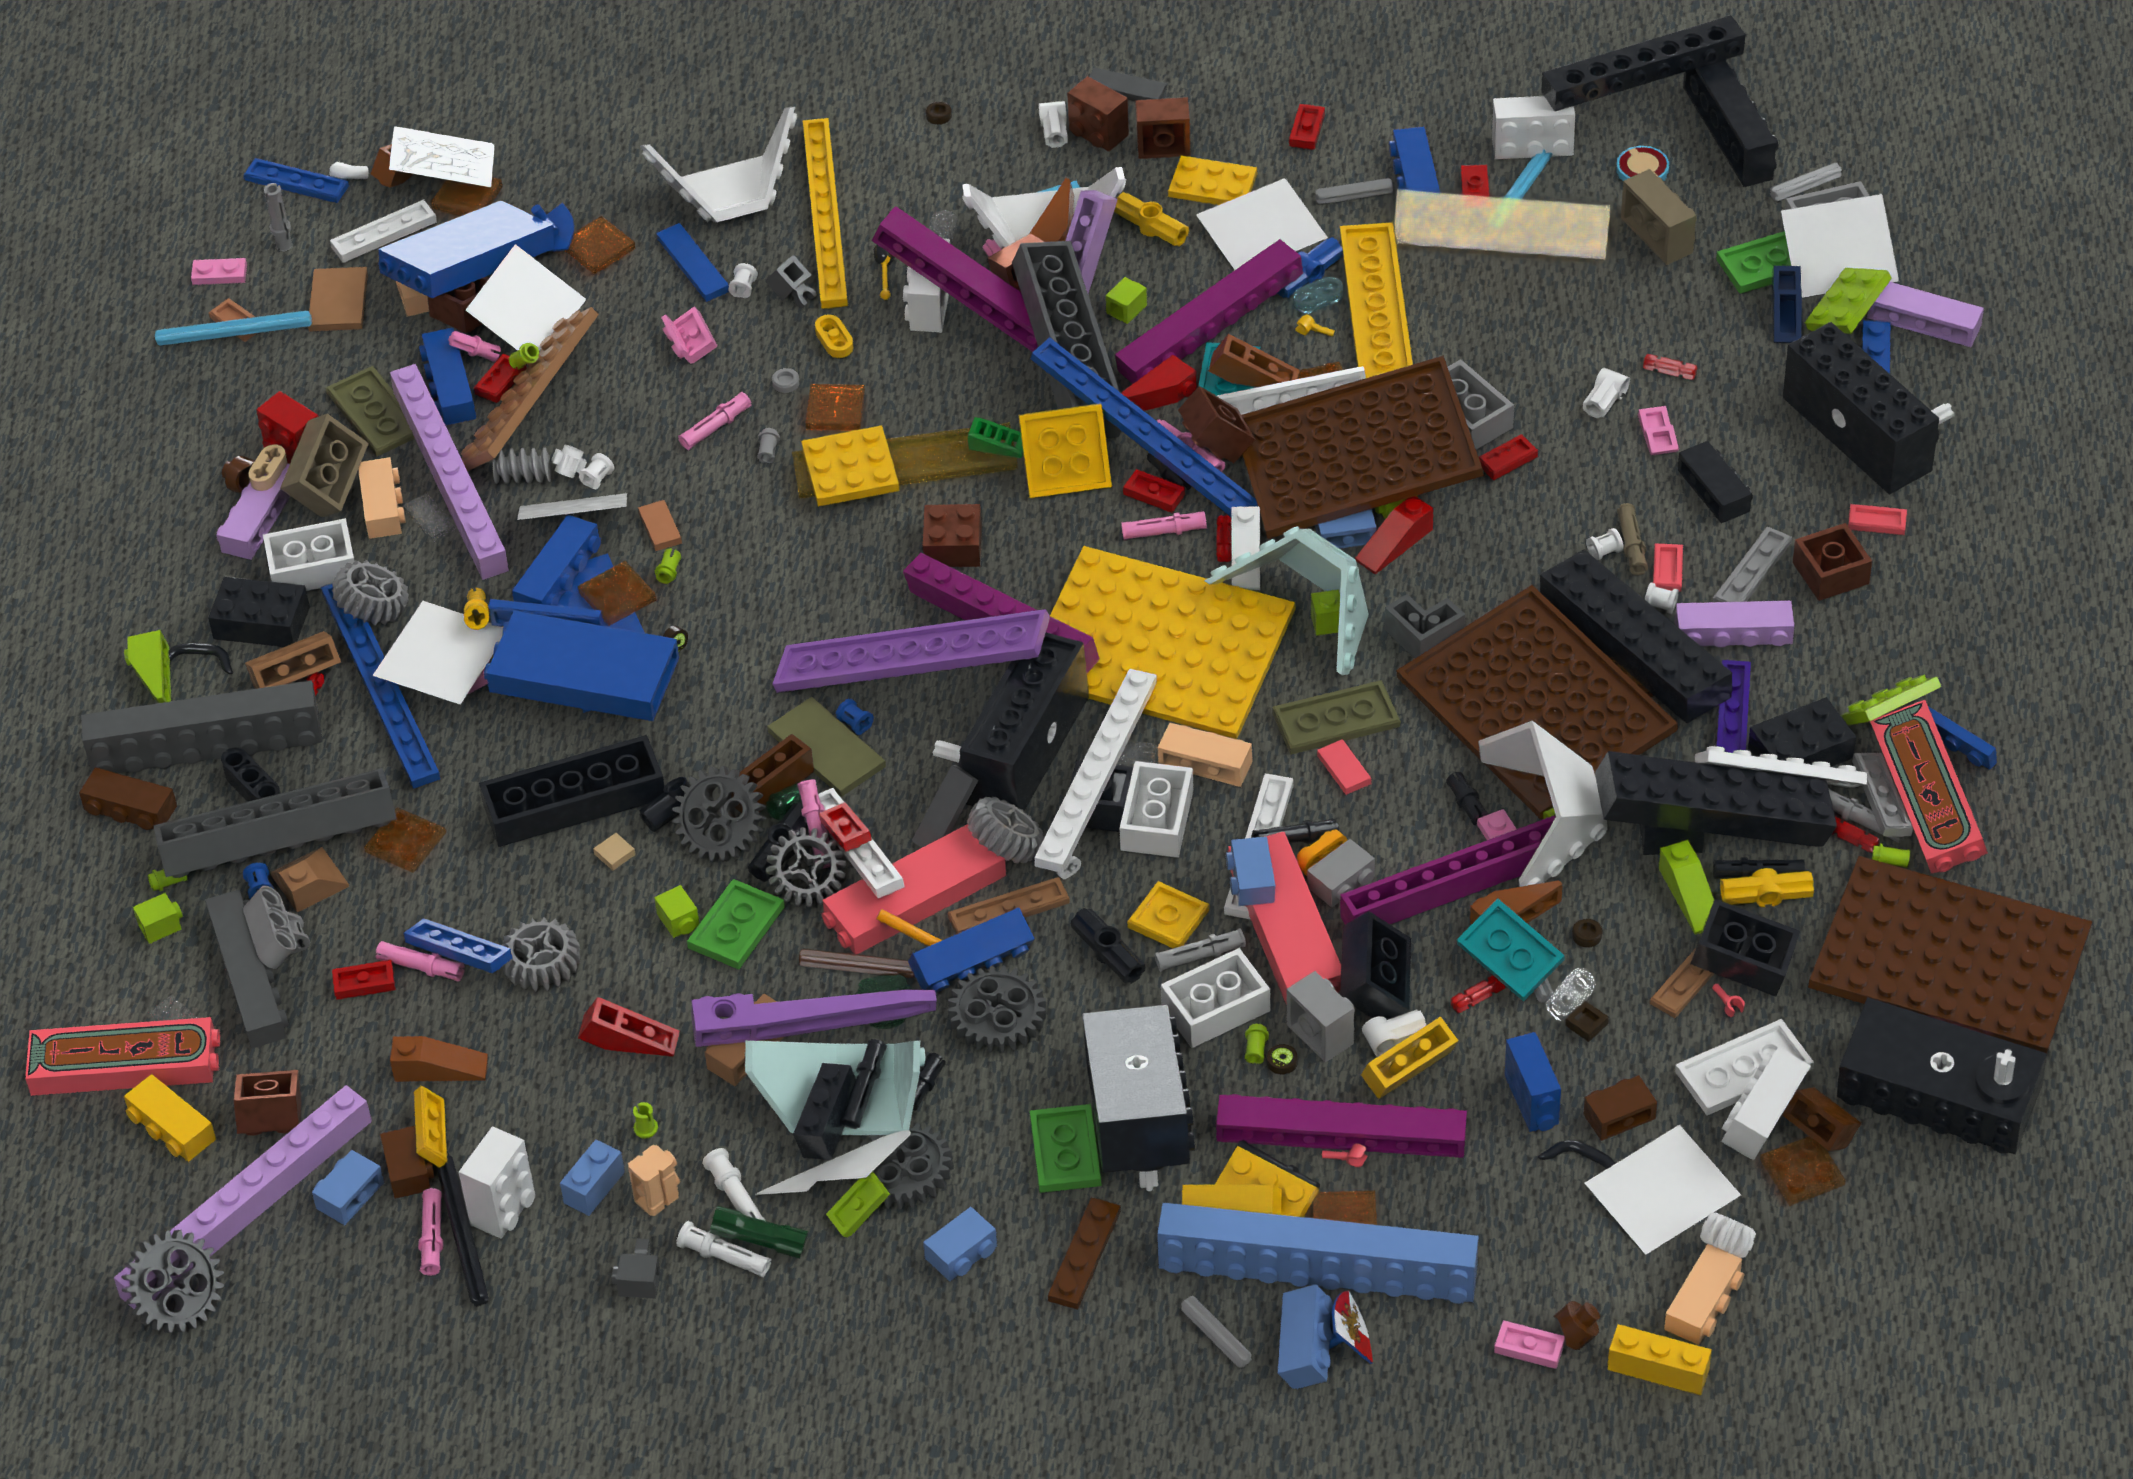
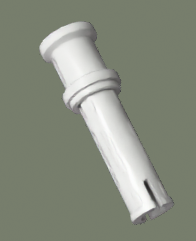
M718 1148L709 1152L704 1157L702 1164L706 1170H710L713 1174L716 1187L726 1192L737 1211L743 1215L766 1221L740 1182L741 1173L738 1168L733 1167L730 1163L727 1150Z
M690 1221L684 1223L678 1234V1247L682 1249L688 1247L698 1251L704 1258H711L713 1256L761 1277H764L770 1268V1258L724 1241L718 1235L710 1233V1231L706 1232L694 1227V1223Z

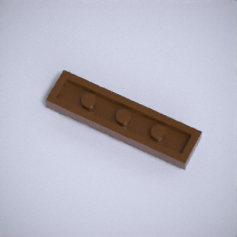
M1091 1197L1049 1291V1302L1078 1310L1120 1215L1121 1205Z

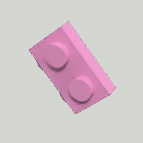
M695 306L675 321H672L666 314L661 317L665 324L663 331L668 339L674 342L671 347L680 359L685 357L692 364L718 347L701 313Z

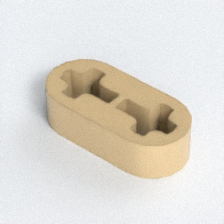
M269 445L260 452L248 473L253 489L265 491L272 488L287 465L285 449L282 446Z

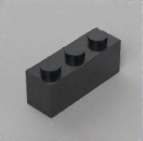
M1705 441L1679 452L1678 471L1721 524L1750 512L1751 500L1753 499L1752 491L1749 486L1744 485L1738 478L1734 468L1727 465L1719 450L1714 449L1708 441Z
M822 1063L793 1133L803 1158L832 1160L845 1128L841 1123V1119L845 1113L856 1080L851 1065Z

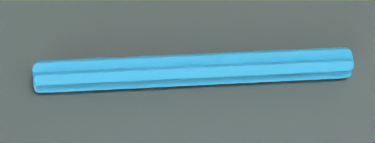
M299 311L161 329L155 332V340L161 346L311 326L312 317L309 311Z

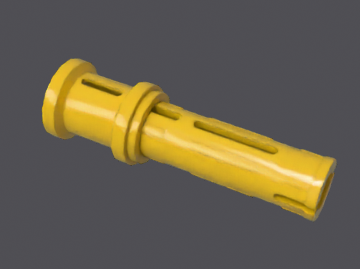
M476 588V591L471 589L468 592V602L464 606V622L469 628L480 630L488 624L489 608L485 602L484 591Z

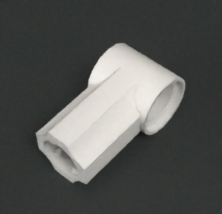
M1065 101L1039 103V117L1046 145L1052 148L1062 147L1068 143Z
M1602 368L1596 378L1593 390L1583 402V410L1589 416L1597 419L1604 417L1616 399L1621 400L1622 397L1620 396L1622 393L1626 394L1630 378L1607 368Z
M1414 1010L1388 1020L1382 1016L1374 1017L1364 1024L1362 1032L1374 1054L1379 1057L1425 1027L1426 1022L1422 1012Z

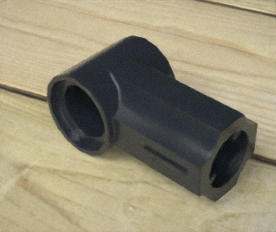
M678 777L668 782L663 788L664 793L639 810L641 819L651 831H657L677 815L680 816V813L672 809L681 806V802L675 799L676 796L684 797L685 795L681 786L690 787L686 777Z

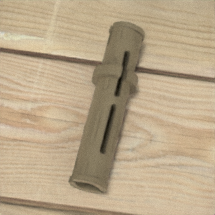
M1624 503L1620 505V508H1617L1625 542L1623 551L1629 560L1630 572L1633 575H1642L1645 573L1644 570H1648L1645 558L1646 545L1641 540L1634 505Z

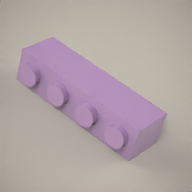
M1096 190L1081 191L1066 241H1071L1087 293H1089L1118 200Z
M1889 282L1868 310L1867 318L1890 322V325L1972 347L1981 328L1984 308Z
M287 463L272 488L265 491H257L252 488L251 483L244 487L239 501L231 508L229 517L224 525H221L218 529L217 541H219L222 553L252 560L264 540L263 535L268 534L290 498V495L280 489L290 464Z
M1791 601L1676 603L1675 625L1700 646L1726 647L1728 645H1745L1752 647L1768 644L1782 646L1793 643L1794 619Z

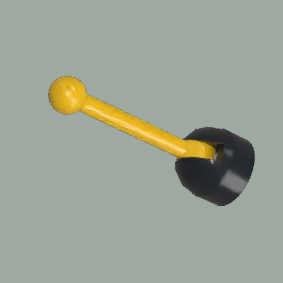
M876 245L874 247L875 262L882 266L883 290L880 293V297L883 300H888L891 293L888 290L887 266L894 261L895 257Z

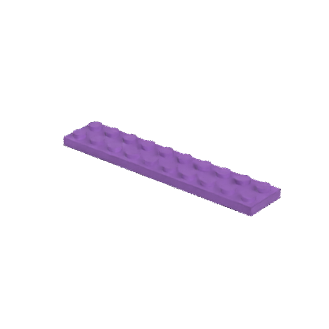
M1044 609L786 645L772 685L776 692L795 691L1039 657L1050 616L1047 610Z

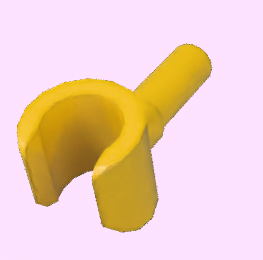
M1310 315L1302 316L1297 321L1298 326L1295 328V331L1302 335H1307L1310 330L1332 337L1335 333V330L1316 324Z

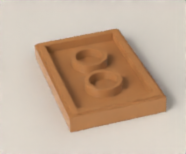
M367 267L314 269L309 309L312 324L308 326L309 331L362 329L368 277Z

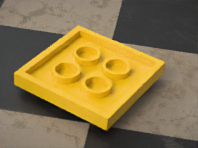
M1101 404L1018 415L1029 498L1112 487Z
M882 425L801 441L818 507L899 491L898 479Z

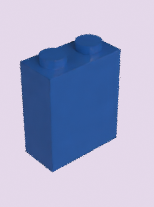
M1536 1032L1506 1039L1505 1078L1529 1132L1549 1130L1554 1125L1559 1124L1561 1087Z

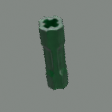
M718 1205L710 1227V1233L714 1235L750 1242L799 1259L808 1234L806 1230L788 1225H777Z

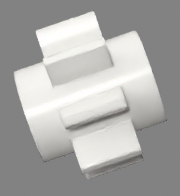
M564 445L562 451L556 449L551 460L552 463L557 464L555 471L564 476L574 478L575 473H579L586 466V460L582 459L584 452L569 445Z

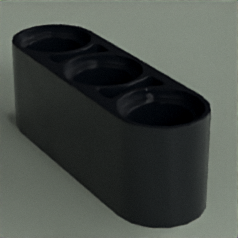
M235 747L223 752L221 763L225 778L247 802L281 794L278 784L243 749Z

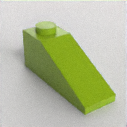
M157 630L127 637L128 649L124 650L127 665L133 667L135 673L157 703L171 702L169 645L162 632Z
M1688 840L1660 848L1659 871L1694 934H1699L1702 932L1714 902L1701 862Z

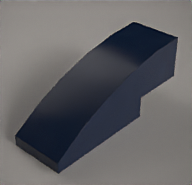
M1773 266L1772 317L1774 343H1792L1801 338V266Z

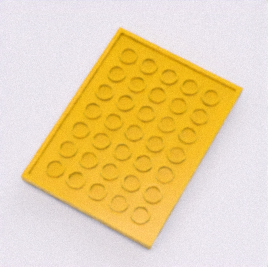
M1083 546L1050 616L1094 639L1100 660L1087 673L1088 699L1111 705L1129 669L1157 675V683L1142 714L1237 739L1295 612V602L1222 582L1219 584H1208L1204 581L1207 578Z

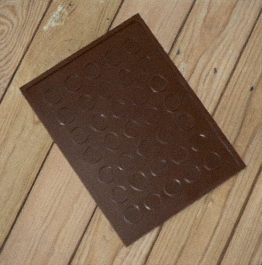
M1444 356L1242 415L1255 438V441L1243 453L1257 505L1260 507V515L1268 539L1283 535L1284 532L1297 526L1300 529H1304L1484 476Z
M1533 585L1396 670L1397 678L1479 759L1478 741L1533 721L1592 765L1595 774L1608 751L1640 755L1678 730V723ZM1484 763L1539 819L1543 818L1544 811L1553 808L1544 776Z
M1858 856L1809 979L1808 988L1865 1004L1867 997L2048 1053L2082 956L2092 921Z

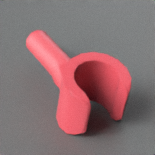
M1718 983L1713 985L1712 989L1725 1004L1726 1015L1729 1017L1734 1016L1735 1011L1731 1006H1737L1741 1013L1743 1012L1745 1002L1741 997L1735 995L1730 997Z
M1354 1144L1349 1152L1322 1151V1158L1339 1159L1346 1161L1354 1167H1361L1368 1156L1364 1154L1366 1147L1361 1144Z

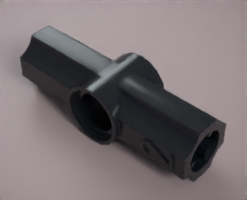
M802 802L793 803L780 823L769 828L767 841L748 866L749 873L756 879L766 882L775 876L766 873V868L773 866V864L767 862V856L775 855L771 851L772 845L782 847L778 841L780 836L785 837L789 841L790 830L795 832L796 837L800 836V828L804 827L806 831L808 830L806 819L801 813V809H803ZM791 850L784 857L781 866L783 865L785 860L795 855L794 850Z
M1083 908L1078 911L1071 920V928L1094 950L1097 960L1107 964L1124 983L1129 982L1132 984L1139 980L1145 971V964L1121 940L1119 930L1108 926L1092 909Z

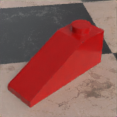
M1172 355L1122 391L1121 394L1143 411L1174 404L1184 397H1190L1196 390V370Z
M1417 496L1404 500L1392 510L1355 557V560L1376 575L1433 530V507Z
M597 997L584 1014L578 1039L605 1050L673 1057L680 1031Z

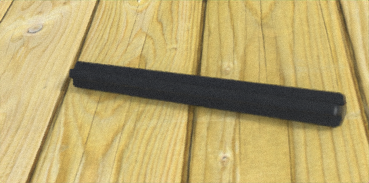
M447 1153V1162L442 1167L436 1166L470 1302L478 1307L486 1304L489 1297L453 1157Z

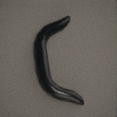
M182 643L169 649L170 662L181 654L214 655L219 658L222 669L228 674H233L229 654L217 645Z
M1576 1140L1558 1142L1538 1155V1159L1548 1160L1563 1152L1571 1151L1604 1166L1605 1169L1616 1164L1604 1152Z

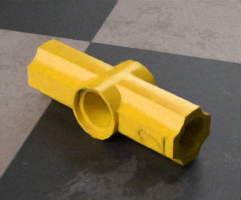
M1124 192L1117 197L1118 200L1114 213L1138 225L1143 235L1158 236L1178 247L1185 242L1189 234V227L1164 214L1159 203L1143 202Z
M1763 868L1755 871L1750 877L1721 879L1722 902L1730 905L1757 902L1759 907H1765L1768 904L1777 906L1782 900L1813 897V876L1809 871L1777 874L1774 869Z

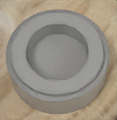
M789 368L776 371L772 376L773 388L781 393H789L796 390L799 386L798 373Z

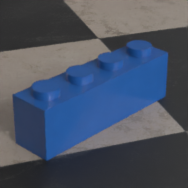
M1425 127L1393 130V141H1389L1390 157L1395 156V159H1393L1394 174H1399L1400 176L1397 177V186L1399 193H1404V195H1401L1403 211L1408 210L1410 219L1441 216L1442 197Z
M454 328L422 334L424 345L419 346L422 362H428L424 364L427 380H433V382L428 383L432 399H438L434 403L445 425L476 419L474 402L460 350L450 346L448 341Z
M567 515L512 590L514 601L558 606L560 598L565 591L570 590L573 580L579 572L585 569L588 559L600 547L601 538L599 537L597 524Z
M1018 907L913 953L908 963L921 989L935 990V993L949 987V982L954 979L967 980V974L976 975L975 970L985 966L989 970L990 966L996 967L1003 963L1002 958L1012 954L1013 958H1017L1029 951L1028 947L1035 938Z

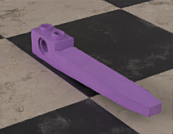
M897 990L754 1004L753 994L743 995L736 993L725 997L713 998L705 996L692 1000L691 1017L695 1046L700 1047L760 1041L907 1018L936 1010L937 999L935 990Z

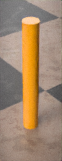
M883 909L880 910L876 920L926 946L942 941Z

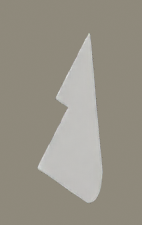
M905 1130L881 1137L766 1188L755 1195L807 1192L817 1181L866 1178L910 1136L911 1132Z

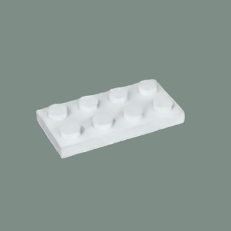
M1779 1019L1676 1064L1675 1072L1708 1116L1737 1103L1765 1055L1768 1053L1773 1056L1778 1046L1809 1064L1810 1068L1808 1071L1813 1070L1814 1061L1784 1021Z

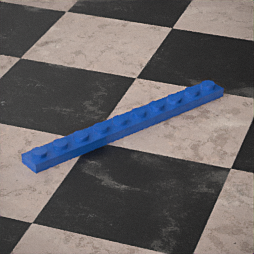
M1049 337L1032 352L1031 360L1088 405L1101 404L1103 417L1230 517H1232V507H1258L1257 501L1253 496Z
M333 583L321 587L327 606L413 789L440 780L436 764L398 684L373 676L385 657L368 621L364 623L362 619H353L352 614H345L344 608L337 606V601L333 599Z

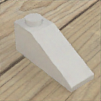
M1232 507L1233 566L1236 564L1235 559L1248 552L1253 555L1260 551V507ZM1260 567L1232 578V585L1248 590H1260Z

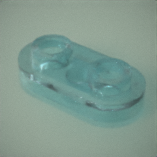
M1325 277L1300 287L1293 293V306L1299 312L1311 313L1338 302L1343 297V283L1335 277Z

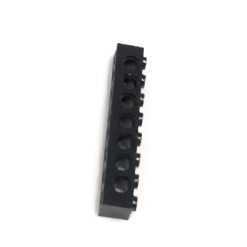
M1732 15L1542 72L1541 93L1554 111L1569 108L1744 54L1746 34Z

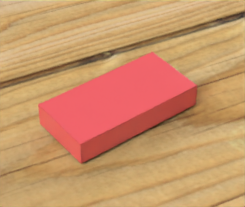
M1850 504L1848 527L1850 530L1905 535L1907 509Z
M1655 543L1653 583L1656 584V587L1671 591L1678 589L1681 592L1683 545Z
M1343 739L1317 750V757L1345 795L1371 784L1370 775Z

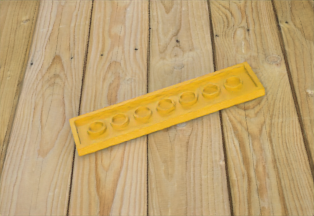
M1393 222L1340 226L1341 247L1343 248V262L1357 367L1363 366L1365 376L1369 378L1413 365Z

